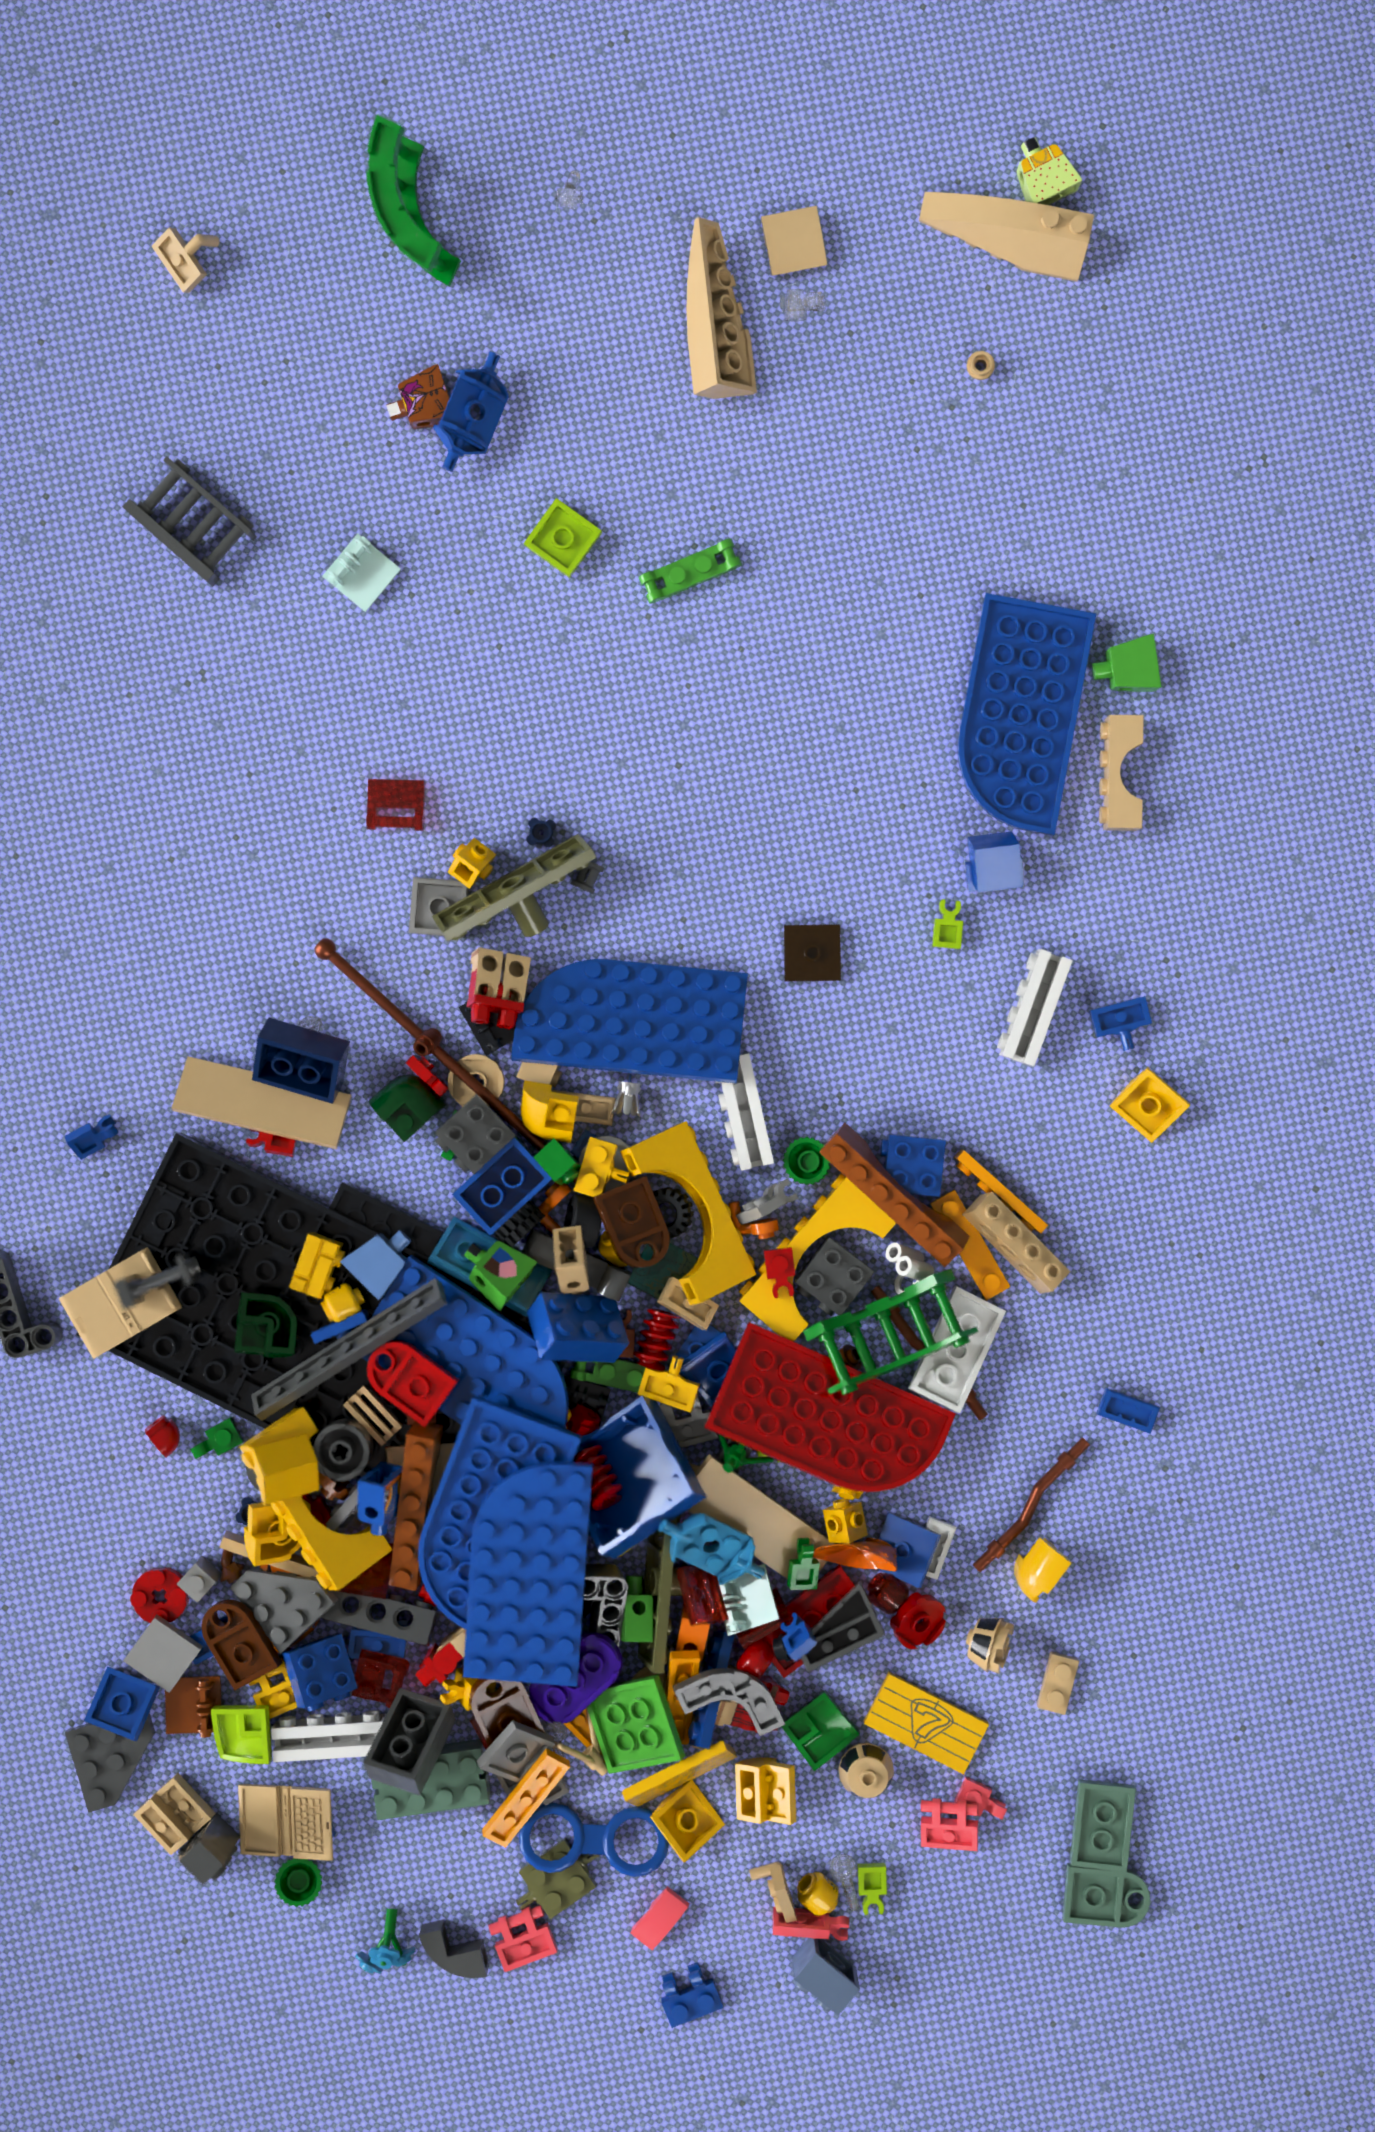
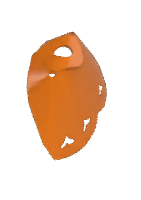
M867 1538L865 1541L822 1546L815 1549L813 1554L814 1558L853 1568L897 1570L896 1549L891 1547L889 1543L875 1538Z

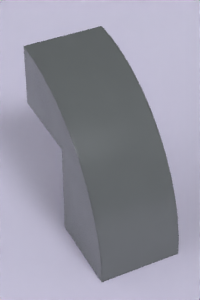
M444 1919L422 1924L419 1933L420 1941L428 1956L439 1967L451 1974L465 1978L487 1977L489 1962L483 1938L450 1946Z

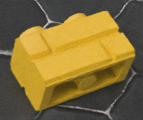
M314 1232L309 1233L289 1288L322 1299L324 1293L331 1291L335 1285L336 1278H333L332 1275L335 1266L340 1268L342 1265L341 1261L346 1254L345 1251H342L344 1243Z

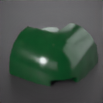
M410 1074L401 1075L389 1081L369 1100V1104L377 1115L393 1129L403 1142H406L448 1105L420 1077Z
M242 1292L237 1314L234 1353L262 1355V1357H290L294 1355L297 1322L296 1315H294L290 1306L281 1300L282 1298L276 1296Z

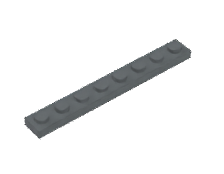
M434 1278L253 1393L251 1397L255 1416L263 1421L445 1306L447 1300L442 1283L437 1278Z

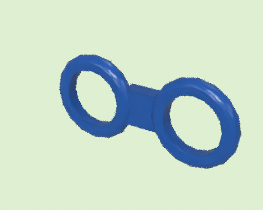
M555 1802L547 1805L541 1804L520 1829L518 1836L520 1851L525 1860L537 1870L547 1873L560 1872L575 1864L581 1854L605 1855L613 1868L621 1874L632 1877L648 1875L659 1868L667 1856L669 1843L650 1818L653 1813L650 1809L642 1807L625 1808L615 1814L607 1825L583 1824L576 1812L566 1805ZM554 1814L562 1816L570 1823L574 1832V1841L572 1848L566 1856L559 1860L548 1861L541 1859L535 1854L531 1847L530 1834L532 1827L539 1819ZM638 1818L647 1821L654 1827L658 1837V1846L650 1860L644 1864L633 1865L626 1863L618 1856L614 1847V1837L621 1824L627 1820Z

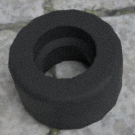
M574 1195L570 1199L566 1210L564 1227L581 1225L584 1245L586 1248H591L598 1239L602 1220L593 1197Z

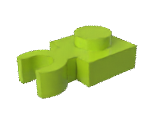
M942 899L939 903V911L943 917L942 919H934L932 947L961 949L963 921L955 920L956 915L961 910V902L955 901L954 910L948 911L945 908V899Z
M857 1864L859 1896L867 1895L862 1902L864 1914L868 1915V1907L873 1903L878 1905L879 1914H883L884 1904L879 1895H887L886 1864Z

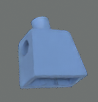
M399 1230L390 1240L380 1233L345 1257L341 1263L380 1300L387 1293L391 1284L406 1264L407 1258L401 1252L412 1241L402 1230Z

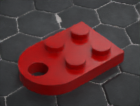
M401 1340L389 1341L378 1347L371 1354L367 1365V1375L372 1387L423 1427L428 1426L459 1381L457 1377L415 1346ZM380 1354H387L391 1358L392 1364L389 1369L380 1366L378 1362Z

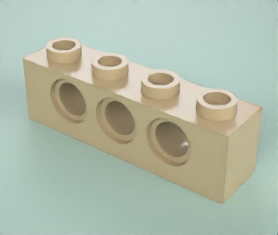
M993 1192L981 1194L962 1214L1040 1294L1053 1292L1070 1273L1066 1266Z

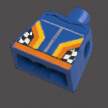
M381 1461L358 1480V1519L371 1524L370 1533L373 1535L382 1536L387 1534L388 1523L397 1516L403 1466Z

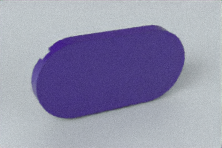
M596 1632L582 1634L577 1687L531 1683L529 1689L530 1700L537 1715L547 1722L568 1723L575 1719L609 1688L619 1676L623 1665L621 1652L615 1642L609 1637Z

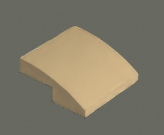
M817 206L761 216L765 246H767L772 276L827 265Z
M177 1773L133 1815L161 1846L172 1855L194 1833L210 1821L216 1813L187 1781Z

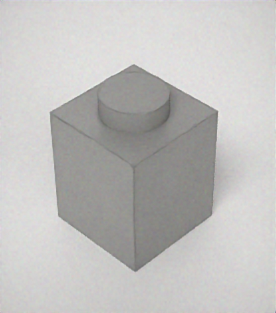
M202 1556L180 1579L177 1585L198 1603L219 1580L221 1572Z

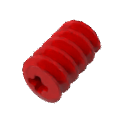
M647 1309V1312L653 1316V1319H644L643 1322L650 1328L649 1330L640 1331L646 1337V1340L637 1341L636 1344L643 1348V1350L634 1351L633 1355L639 1359V1362H636L639 1365L664 1371L665 1366L659 1361L668 1360L669 1356L663 1350L672 1349V1345L667 1340L675 1339L676 1335L670 1329H677L679 1327V1323L673 1318L681 1317L661 1309Z
M601 1445L580 1451L572 1460V1462L593 1464L591 1505L596 1511L609 1508L622 1499V1495H617L622 1489V1485H612L617 1480V1475H607L613 1469L612 1465H602L607 1461V1455L598 1456L603 1450Z

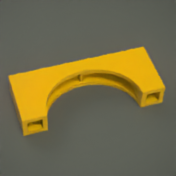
M687 1121L620 1151L631 1177L643 1173H654L668 1177L686 1190L699 1211L703 1227L701 1252L693 1268L679 1279L690 1305L700 1304L757 1275L754 1270L753 1258L746 1252L742 1244V1234L735 1228L731 1220V1210L721 1198L719 1184L711 1176L707 1167L708 1160L705 1154L700 1151L696 1143L695 1131L688 1125Z
M840 1173L830 1186L833 1190L828 1196L825 1197L822 1194L812 1206L815 1211L809 1218L803 1216L794 1226L796 1233L790 1240L785 1237L776 1249L792 1247L796 1270L797 1264L807 1248L818 1238L831 1231L842 1228H861L871 1231L883 1239L896 1222L847 1177ZM764 1261L757 1269L760 1273L753 1282L749 1279L738 1291L741 1294L739 1302L776 1334L794 1342L809 1323L796 1307L794 1297L789 1296V1290L786 1286L779 1287L778 1298H774L772 1287L776 1279H767ZM794 1276L787 1277L788 1281L793 1285Z
M304 1407L294 1408L239 1446L243 1452L241 1458L245 1465L250 1469L253 1468L256 1473L251 1448L307 1434L310 1439L318 1432V1429ZM301 1495L271 1503L275 1513L279 1517L283 1516L288 1524L286 1527L288 1534L294 1541L298 1540L303 1548L301 1551L302 1556L308 1564H313L318 1572L316 1575L317 1580L325 1589L339 1591L392 1551L384 1535L377 1536L371 1534L370 1527L349 1535L340 1534L326 1528L312 1516L304 1504Z

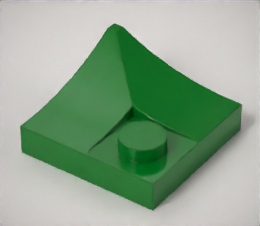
M826 1690L785 1719V1725L781 1726L814 1771L860 1735L858 1728L843 1713Z

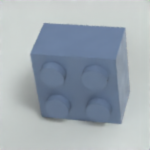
M807 1938L793 1955L792 1964L795 1985L803 1993L807 1994L810 1992L815 1996L817 2003L825 2011L829 2012L832 2010L839 2016L860 1990L856 1966L822 1939Z

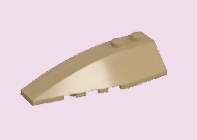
M925 192L919 222L949 236L954 235L966 241V244L974 248L977 246L991 253V256L999 260L1002 258L1014 264V267L1022 271L1076 282L1079 280L1094 220L1093 214L1039 203L983 195Z
M697 217L694 220L690 247L686 308L687 339L694 395L711 399L753 395L757 393L751 337L749 329L743 328L740 317L741 314H744L741 302H736L733 287L736 286L735 279L726 267L725 262L729 258L718 222Z

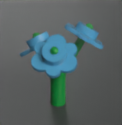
M387 1909L384 1935L378 1945L369 1950V1955L360 1951L355 1956L360 1961V1967L368 1973L373 1974L376 1972L381 1974L383 1969H389L392 1965L396 1967L405 1966L412 1959L411 1955L416 1952L415 1947L403 1951L395 1935L397 1909ZM391 1941L395 1949H389Z

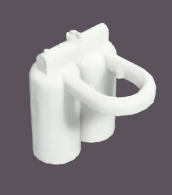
M891 1243L887 1247V1260L896 1263L898 1275L894 1285L897 1294L905 1292L901 1288L904 1277L915 1279L916 1282L912 1283L915 1284L935 1273L934 1267L924 1261V1255L921 1251L898 1243Z

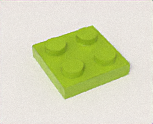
M556 498L523 544L570 579L601 536L602 530Z

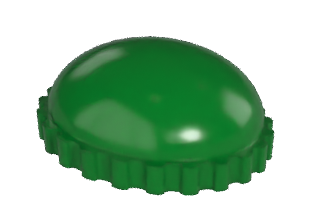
M800 1137L799 1140L795 1139L786 1148L783 1159L784 1168H786V1173L789 1174V1177L793 1178L795 1182L814 1185L816 1182L819 1183L821 1179H824L825 1175H828V1170L831 1166L830 1162L819 1153L824 1144H821V1141L815 1140V1138Z
M294 1858L292 1860L288 1859L286 1863L284 1862L282 1867H279L276 1879L274 1880L276 1883V1894L280 1896V1900H283L285 1904L288 1903L289 1906L294 1905L295 1907H303L305 1904L308 1905L311 1901H314L315 1897L319 1895L318 1892L321 1891L322 1875L320 1874V1869L317 1868V1864H314L312 1860Z

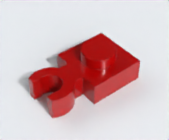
M413 1055L406 1062L439 1096H443L449 1090L448 1086L432 1071L435 1066L425 1056L419 1058L417 1055Z
M250 1129L252 1132L259 1133V1136L256 1139L247 1138L246 1143L248 1146L259 1147L264 1144L265 1153L289 1157L294 1156L297 1140Z
M792 1247L764 1250L767 1279H776L772 1287L774 1298H778V1289L781 1286H786L789 1290V1296H793L794 1288L787 1278L796 1276Z

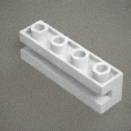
M1038 949L1035 954H1030L1026 964V969L1029 970L1026 980L1022 979L1016 992V995L1020 996L1017 1006H1012L1007 1017V1022H1010L1007 1033L1002 1032L997 1048L1001 1049L1000 1056L1028 1066H1035L1073 960L1053 955L1051 952L1043 949Z
M743 1054L739 1057L737 1084L715 1081V1084L721 1083L723 1094L718 1095L721 1110H727L729 1121L724 1122L727 1137L734 1138L736 1148L730 1149L734 1166L740 1165L741 1171L761 1165L774 1164L750 1054Z
M377 1710L363 1712V1715L352 1716L350 1712H341L335 1714V1717H324L323 1714H312L307 1716V1719H296L295 1716L280 1717L271 1728L272 1740H275L273 1762L365 1757L387 1713L380 1714Z

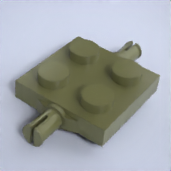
M565 1837L539 1855V1857L548 1861L559 1860L568 1854L572 1846ZM581 1854L575 1864L564 1871L554 1873L543 1872L535 1869L529 1863L519 1870V1873L526 1882L529 1892L516 1899L517 1905H520L519 1908L523 1910L536 1901V1903L542 1906L548 1917L552 1919L596 1888L597 1883L589 1873L587 1864L600 1855Z

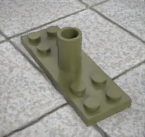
M576 834L438 912L432 918L446 941L449 942L450 940L461 939L471 928L489 923L494 915L509 908L525 937L535 936L548 927L549 922L533 893L549 884H557L563 881L566 875L574 870L586 868L596 856L585 840L579 834Z
M681 1515L670 1522L677 1525L681 1520ZM659 1530L647 1538L643 1592L651 1594L653 1597V1642H639L637 1657L652 1673H664L665 1664H668L669 1649L666 1645L667 1636H670L672 1629L671 1620L669 1619L670 1597L707 1596L710 1590V1573L698 1567H673L670 1556V1539L672 1536Z

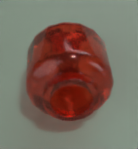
M876 1574L867 1587L871 1603L887 1615L898 1612L900 1607L907 1602L909 1596L907 1584L892 1574Z

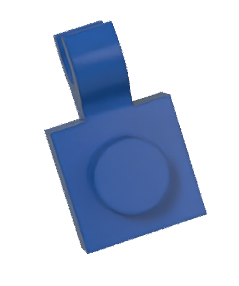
M106 1115L99 1120L95 1127L88 1123L65 1135L66 1143L82 1160L106 1147L104 1140L114 1137L119 1133L114 1126L116 1121L111 1115Z

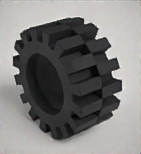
M667 1187L653 1191L658 1206L666 1202L672 1204L676 1209L675 1220L671 1224H666L671 1239L687 1230V1227L692 1223L690 1219L694 1216V1211L690 1209L693 1205L692 1202L687 1201L688 1196L686 1194H681L679 1189Z
M529 1200L493 1235L502 1243L513 1247L545 1215Z

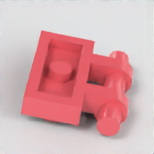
M933 1798L932 1801L921 1800V1812H932V1817L922 1816L921 1847L978 1851V1820H967V1815L978 1816V1804H967L966 1800H958V1803L942 1802L940 1798ZM941 1813L957 1814V1819L941 1818Z
M541 1905L534 1908L528 1906L521 1910V1913L510 1917L504 1915L499 1917L497 1922L489 1924V1931L492 1936L502 1933L504 1938L495 1943L504 1972L557 1953L558 1948L548 1922L540 1926L536 1924L535 1919L545 1916ZM522 1924L526 1925V1931L516 1935L513 1934L512 1928Z

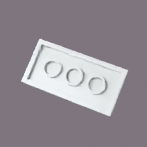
M955 1286L948 1299L962 1330L977 1327L979 1332L970 1336V1342L961 1347L954 1348L951 1345L922 1358L908 1389L956 1413H961L1006 1311ZM943 1313L932 1334L936 1343L952 1336Z

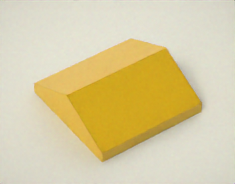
M1149 1067L1132 1079L1110 1104L1114 1111L1151 1143L1190 1106V1103Z
M307 1434L251 1448L263 1505L319 1490L318 1461Z
M693 1780L683 1784L665 1797L650 1816L682 1862H686L725 1825Z

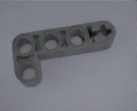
M532 1228L521 1253L534 1259L538 1264L556 1271L553 1236ZM574 1249L566 1251L565 1255L567 1258H575ZM586 1251L589 1286L597 1289L596 1291L607 1298L620 1301L632 1273L623 1267H616L609 1261Z
M0 1250V1274L4 1275V1277L0 1278V1284H5L8 1288L7 1297L0 1295V1339L5 1353L12 1358H20L59 1344L63 1337V1330L59 1324L50 1321L32 1326L12 1259L6 1251ZM9 1310L16 1314L17 1320L15 1324L10 1323L7 1319V1312ZM43 1329H48L51 1332L52 1339L50 1342L43 1340ZM17 1337L22 1338L25 1342L23 1351L19 1350L15 1345Z
M586 1563L585 1580H590L585 1583L584 1600H593L589 1632L600 1634L608 1632L605 1636L612 1639L619 1648L628 1584L618 1566L613 1564ZM617 1580L615 1583L608 1585L609 1582ZM608 1606H612L610 1609L604 1610Z

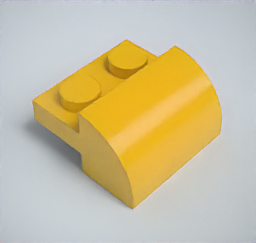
M770 1757L750 1758L735 1763L737 1820L759 1824L765 1821H772L788 1825L797 1822L795 1765L778 1763L777 1758Z

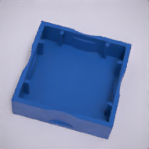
M641 1396L610 1417L599 1429L581 1437L575 1455L586 1448L601 1445L603 1450L598 1456L607 1455L608 1458L602 1465L611 1464L613 1468L607 1475H617V1480L612 1485H622V1489L617 1493V1495H622V1499L615 1505L596 1511L592 1508V1501H590L589 1532L601 1555L617 1558L659 1530V1525L663 1519L670 1522L707 1497L655 1400Z

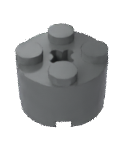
M338 1419L328 1424L318 1434L313 1445V1451L318 1461V1471L324 1476L337 1481H347L358 1476L370 1462L374 1451L373 1438L366 1428L356 1419ZM341 1444L343 1447L348 1448L349 1451L346 1454L344 1451H338Z

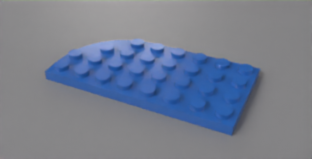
M591 959L566 965L544 978L526 998L523 1012L518 1015L511 1060L737 1084L748 973L610 959Z

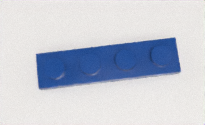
M713 1631V1636L710 1637L707 1644V1651L709 1653L707 1663L702 1668L701 1673L711 1669L728 1667L734 1635L728 1636L726 1632ZM720 1700L711 1702L696 1710L694 1721L691 1722L688 1729V1737L690 1738L688 1745L710 1749Z

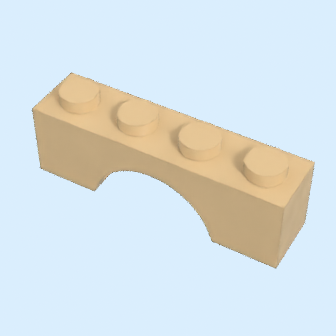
M1109 715L1105 718V722H1101L1100 739H1104V750L1100 751L1099 762L1100 767H1104V778L1100 779L1099 794L1104 795V807L1099 809V823L1103 824V831H1137L1142 828L1143 800L1133 796L1125 788L1121 780L1120 768L1125 755L1130 750L1143 744L1144 715Z

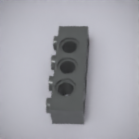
M348 1583L339 1591L332 1590L339 1601L321 1617L324 1620L429 1646L438 1612L432 1610V1604L417 1601L416 1606L406 1604V1598L390 1594L389 1599L379 1597V1591L363 1587L362 1592L351 1590L352 1584ZM352 1597L357 1598L359 1601L358 1609L353 1613H348L345 1609L346 1601ZM383 1604L386 1608V1614L382 1619L375 1620L372 1616V1610L376 1605ZM405 1611H410L413 1614V1622L408 1627H402L399 1623V1617Z

